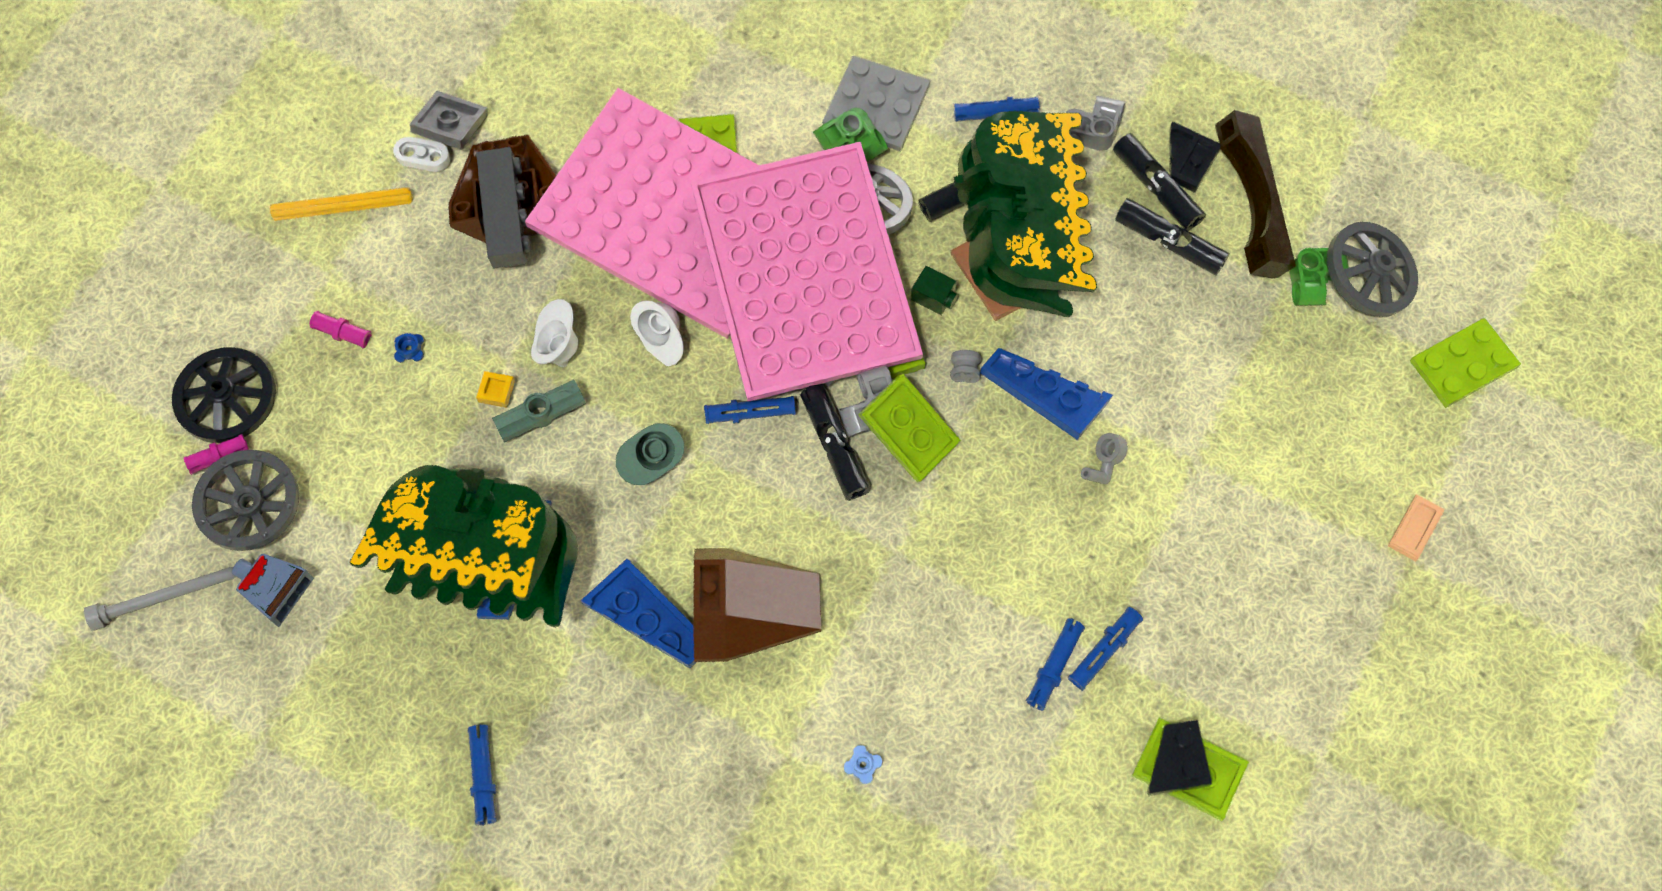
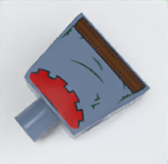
M266 554L259 555L254 564L245 559H240L232 569V574L241 579L236 590L278 627H280L314 579L306 569Z

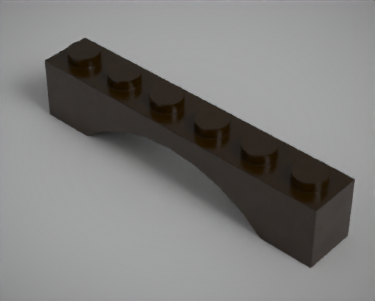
M1234 110L1215 124L1220 148L1237 171L1249 201L1251 231L1244 248L1249 272L1252 275L1270 279L1279 278L1296 267L1260 117Z

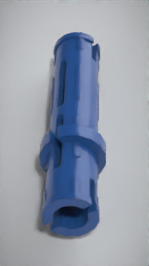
M1012 96L1007 97L1006 100L956 103L954 104L955 122L986 119L996 113L1007 111L1039 112V98L1037 96L1013 99Z
M794 396L749 402H737V399L731 400V403L704 405L706 424L733 421V424L739 423V420L789 414L796 415ZM779 406L776 409L752 410L753 408ZM748 410L747 412L721 414L722 411Z
M1127 607L1112 627L1108 626L1104 630L1105 635L1088 653L1076 670L1069 675L1068 680L1081 691H1084L1089 682L1105 666L1119 647H1125L1128 643L1127 638L1138 624L1143 621V617L1133 608ZM1121 628H1124V630L1115 639V641L1111 645H1108V643L1117 634V632ZM1100 652H1103V655L1093 665V667L1090 670H1087L1089 665L1100 654Z
M1068 618L1044 667L1039 668L1036 673L1038 679L1026 699V703L1031 707L1035 708L1036 704H1038L1037 709L1043 711L1054 688L1059 687L1062 681L1060 676L1085 629L1084 625L1076 621L1075 625H1073L1074 619Z
M476 725L467 729L473 780L470 796L474 797L475 824L484 825L483 812L486 811L487 825H490L497 820L493 795L496 794V785L492 784L488 737L489 727L487 725H479L480 738H477Z

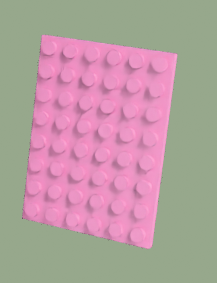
M617 88L525 220V224L528 228L728 339L730 333L696 207L691 181L759 165Z
M861 142L691 181L696 207L748 402L858 375L861 372L887 365V367L923 358V352Z

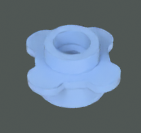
M856 746L853 750L854 755L850 761L844 764V771L848 775L853 774L859 778L862 784H869L873 780L872 775L875 770L882 766V759L879 755H872L867 752L864 746ZM861 762L866 763V766L864 768L860 766Z

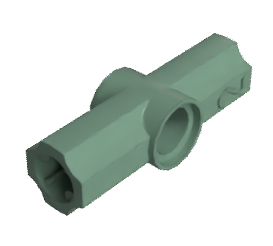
M573 379L544 394H530L526 397L523 404L492 419L505 443L536 427H547L555 418L585 405L586 402L577 383ZM537 408H546L541 414H533Z

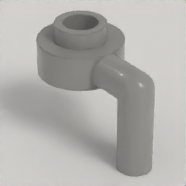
M1114 433L1102 435L1096 444V455L1102 461L1101 469L1099 471L1085 467L1081 471V477L1096 483L1108 484L1111 480L1114 465L1122 462L1127 454L1128 446L1126 440Z

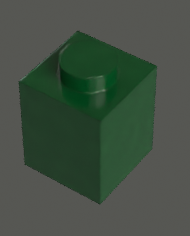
M925 266L911 288V300L942 315L946 308L952 309L958 298V293H956L957 281Z

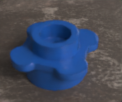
M405 333L395 338L394 343L397 352L394 354V358L397 362L401 363L411 359L420 361L423 358L424 354L421 351V345L424 343V339L420 334Z

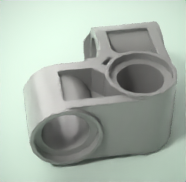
M1097 95L1093 113L1084 112L1080 109L1067 110L1066 113H1080L1082 116L1081 126L1078 129L1070 130V135L1080 139L1086 148L1099 151L1109 149L1114 142L1117 128L1120 126L1125 101Z
M887 365L860 372L857 375L865 401L849 407L839 408L847 437H853L854 434L863 431H871L858 414L892 382Z

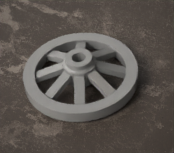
M867 163L879 206L893 216L884 221L889 235L899 230L908 221L913 203L912 193L907 183L899 175L887 168ZM881 182H883V183L887 184V185L890 186V187H884V186H878V185H879ZM884 196L900 198L901 208H898Z

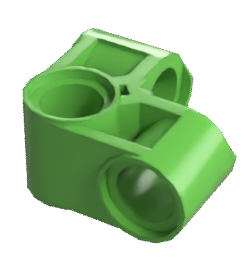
M852 108L813 131L824 150L844 146L847 143L861 142L866 162H869L888 149L883 136L875 128L867 113L861 108ZM849 115H854L858 118L860 122L858 129L851 128L849 125Z
M1304 248L1295 258L1296 267L1289 271L1292 285V300L1295 306L1327 304L1326 283L1331 280L1327 267L1328 248ZM1342 254L1343 268L1346 269L1349 268L1346 255Z

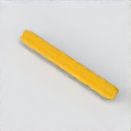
M404 187L270 205V214L273 220L277 221L412 203L413 198L410 188Z

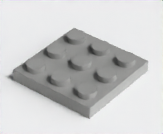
M852 56L822 121V125L852 108H861L867 113L875 128L881 133L887 147L901 151L930 86V80ZM849 115V125L851 128L858 129L860 125L858 118L854 115Z

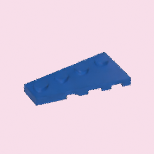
M1001 348L995 351L980 371V374L1076 440L1082 436L1113 396L1105 391L1101 394L1088 388V384L1077 380L1074 383L1060 377L1061 373L1052 369L1045 371L1035 367L1034 362Z
M628 559L622 562L581 600L582 604L686 667L691 668L696 663L694 662V625Z

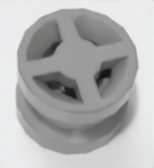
M972 350L953 352L951 362L954 368L950 372L951 380L966 383L979 381L980 371L977 368L981 363V355Z

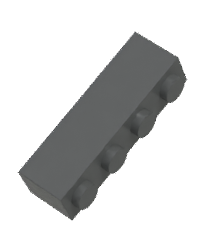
M511 147L476 152L487 257L493 269L528 264L527 253L531 252L529 235H524L527 213L526 209H521V200H525L523 184L518 183V175L522 174L520 158L514 157Z

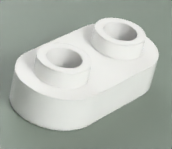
M404 137L399 139L393 148L397 161L406 167L439 172L447 168L451 160L447 147L440 142L415 137ZM407 152H414L412 156H405ZM437 156L441 157V158H440L439 160H437V161H432V159H433L434 157H437Z

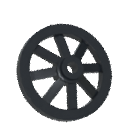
M235 347L213 349L193 359L179 374L172 391L173 412L181 426L199 440L210 443H222L241 434L246 437L260 427L270 414L276 396L275 381L266 364L252 352ZM234 361L250 365L229 377ZM222 362L217 376H212L206 370L207 367ZM258 373L262 381V389L236 386ZM197 375L206 382L205 386L189 389ZM238 396L260 399L258 406L251 415L237 402ZM204 397L189 416L186 409V400ZM213 405V429L197 425ZM230 407L243 422L224 429V408Z

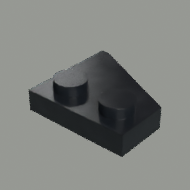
M1173 121L1169 129V175L1180 186L1196 193L1221 149L1220 144Z
M1197 720L1166 724L1163 727L1153 773L1147 789L1148 796L1210 787L1212 785Z

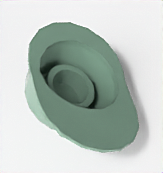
M655 423L644 428L625 441L619 448L616 455V468L619 475L626 482L633 485H646L653 482L680 462L684 453V441L681 434L674 427L665 423Z

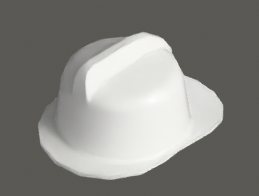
M562 299L551 301L542 309L538 316L531 350L532 359L538 364L552 363L560 367H566L568 360L571 359L578 348V338L572 329L573 309L567 301Z
M646 300L638 302L632 308L630 318L631 324L646 350L666 366L677 364L682 358L684 351L683 339L679 332L680 320L677 312L665 303H655Z

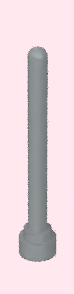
M228 567L111 606L97 603L85 607L84 615L86 622L92 631L104 628L106 623L112 621L111 618L234 579L236 576L232 574L233 567Z

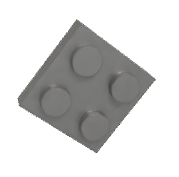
M436 91L410 123V132L462 149L487 117V107Z

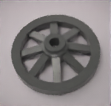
M1356 222L1343 228L1331 240L1327 251L1329 275L1339 294L1355 309L1375 317H1388L1400 312L1413 301L1418 289L1417 267L1409 249L1393 232L1379 224ZM1354 236L1366 251L1347 245L1345 242L1348 238ZM1368 237L1378 240V248ZM1342 254L1361 260L1359 265L1344 269ZM1394 268H1401L1403 279ZM1363 274L1367 280L1360 292H1358L1348 278ZM1390 281L1401 293L1395 302L1392 300ZM1378 282L1380 283L1382 303L1368 299Z
M260 450L233 452L214 462L200 477L192 497L193 517L200 531L214 544L234 551L257 549L277 539L289 527L298 509L299 488L294 474L278 457ZM253 464L249 486H244L234 467ZM266 465L277 471L279 475L260 490L263 467ZM224 473L235 489L232 495L211 489ZM285 485L284 502L265 501L281 486ZM207 498L229 504L231 508L207 516ZM253 501L250 507H246L248 502ZM263 511L280 512L278 517L268 527L261 515ZM238 517L228 536L221 534L212 527ZM252 519L259 533L240 537L248 521Z

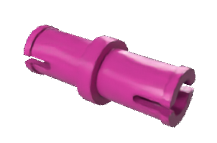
M315 311L309 322L311 329L332 335L334 340H345L361 348H366L372 336L370 330L349 324L347 319H336L320 311Z
M243 434L220 444L215 442L209 444V448L185 456L183 459L189 473L192 475L197 471L208 468L228 454L249 450Z

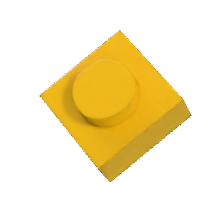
M484 371L476 396L477 401L507 408L515 383L513 376Z

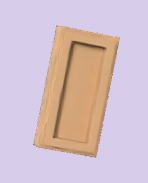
M1416 494L1388 547L1417 561L1445 509Z

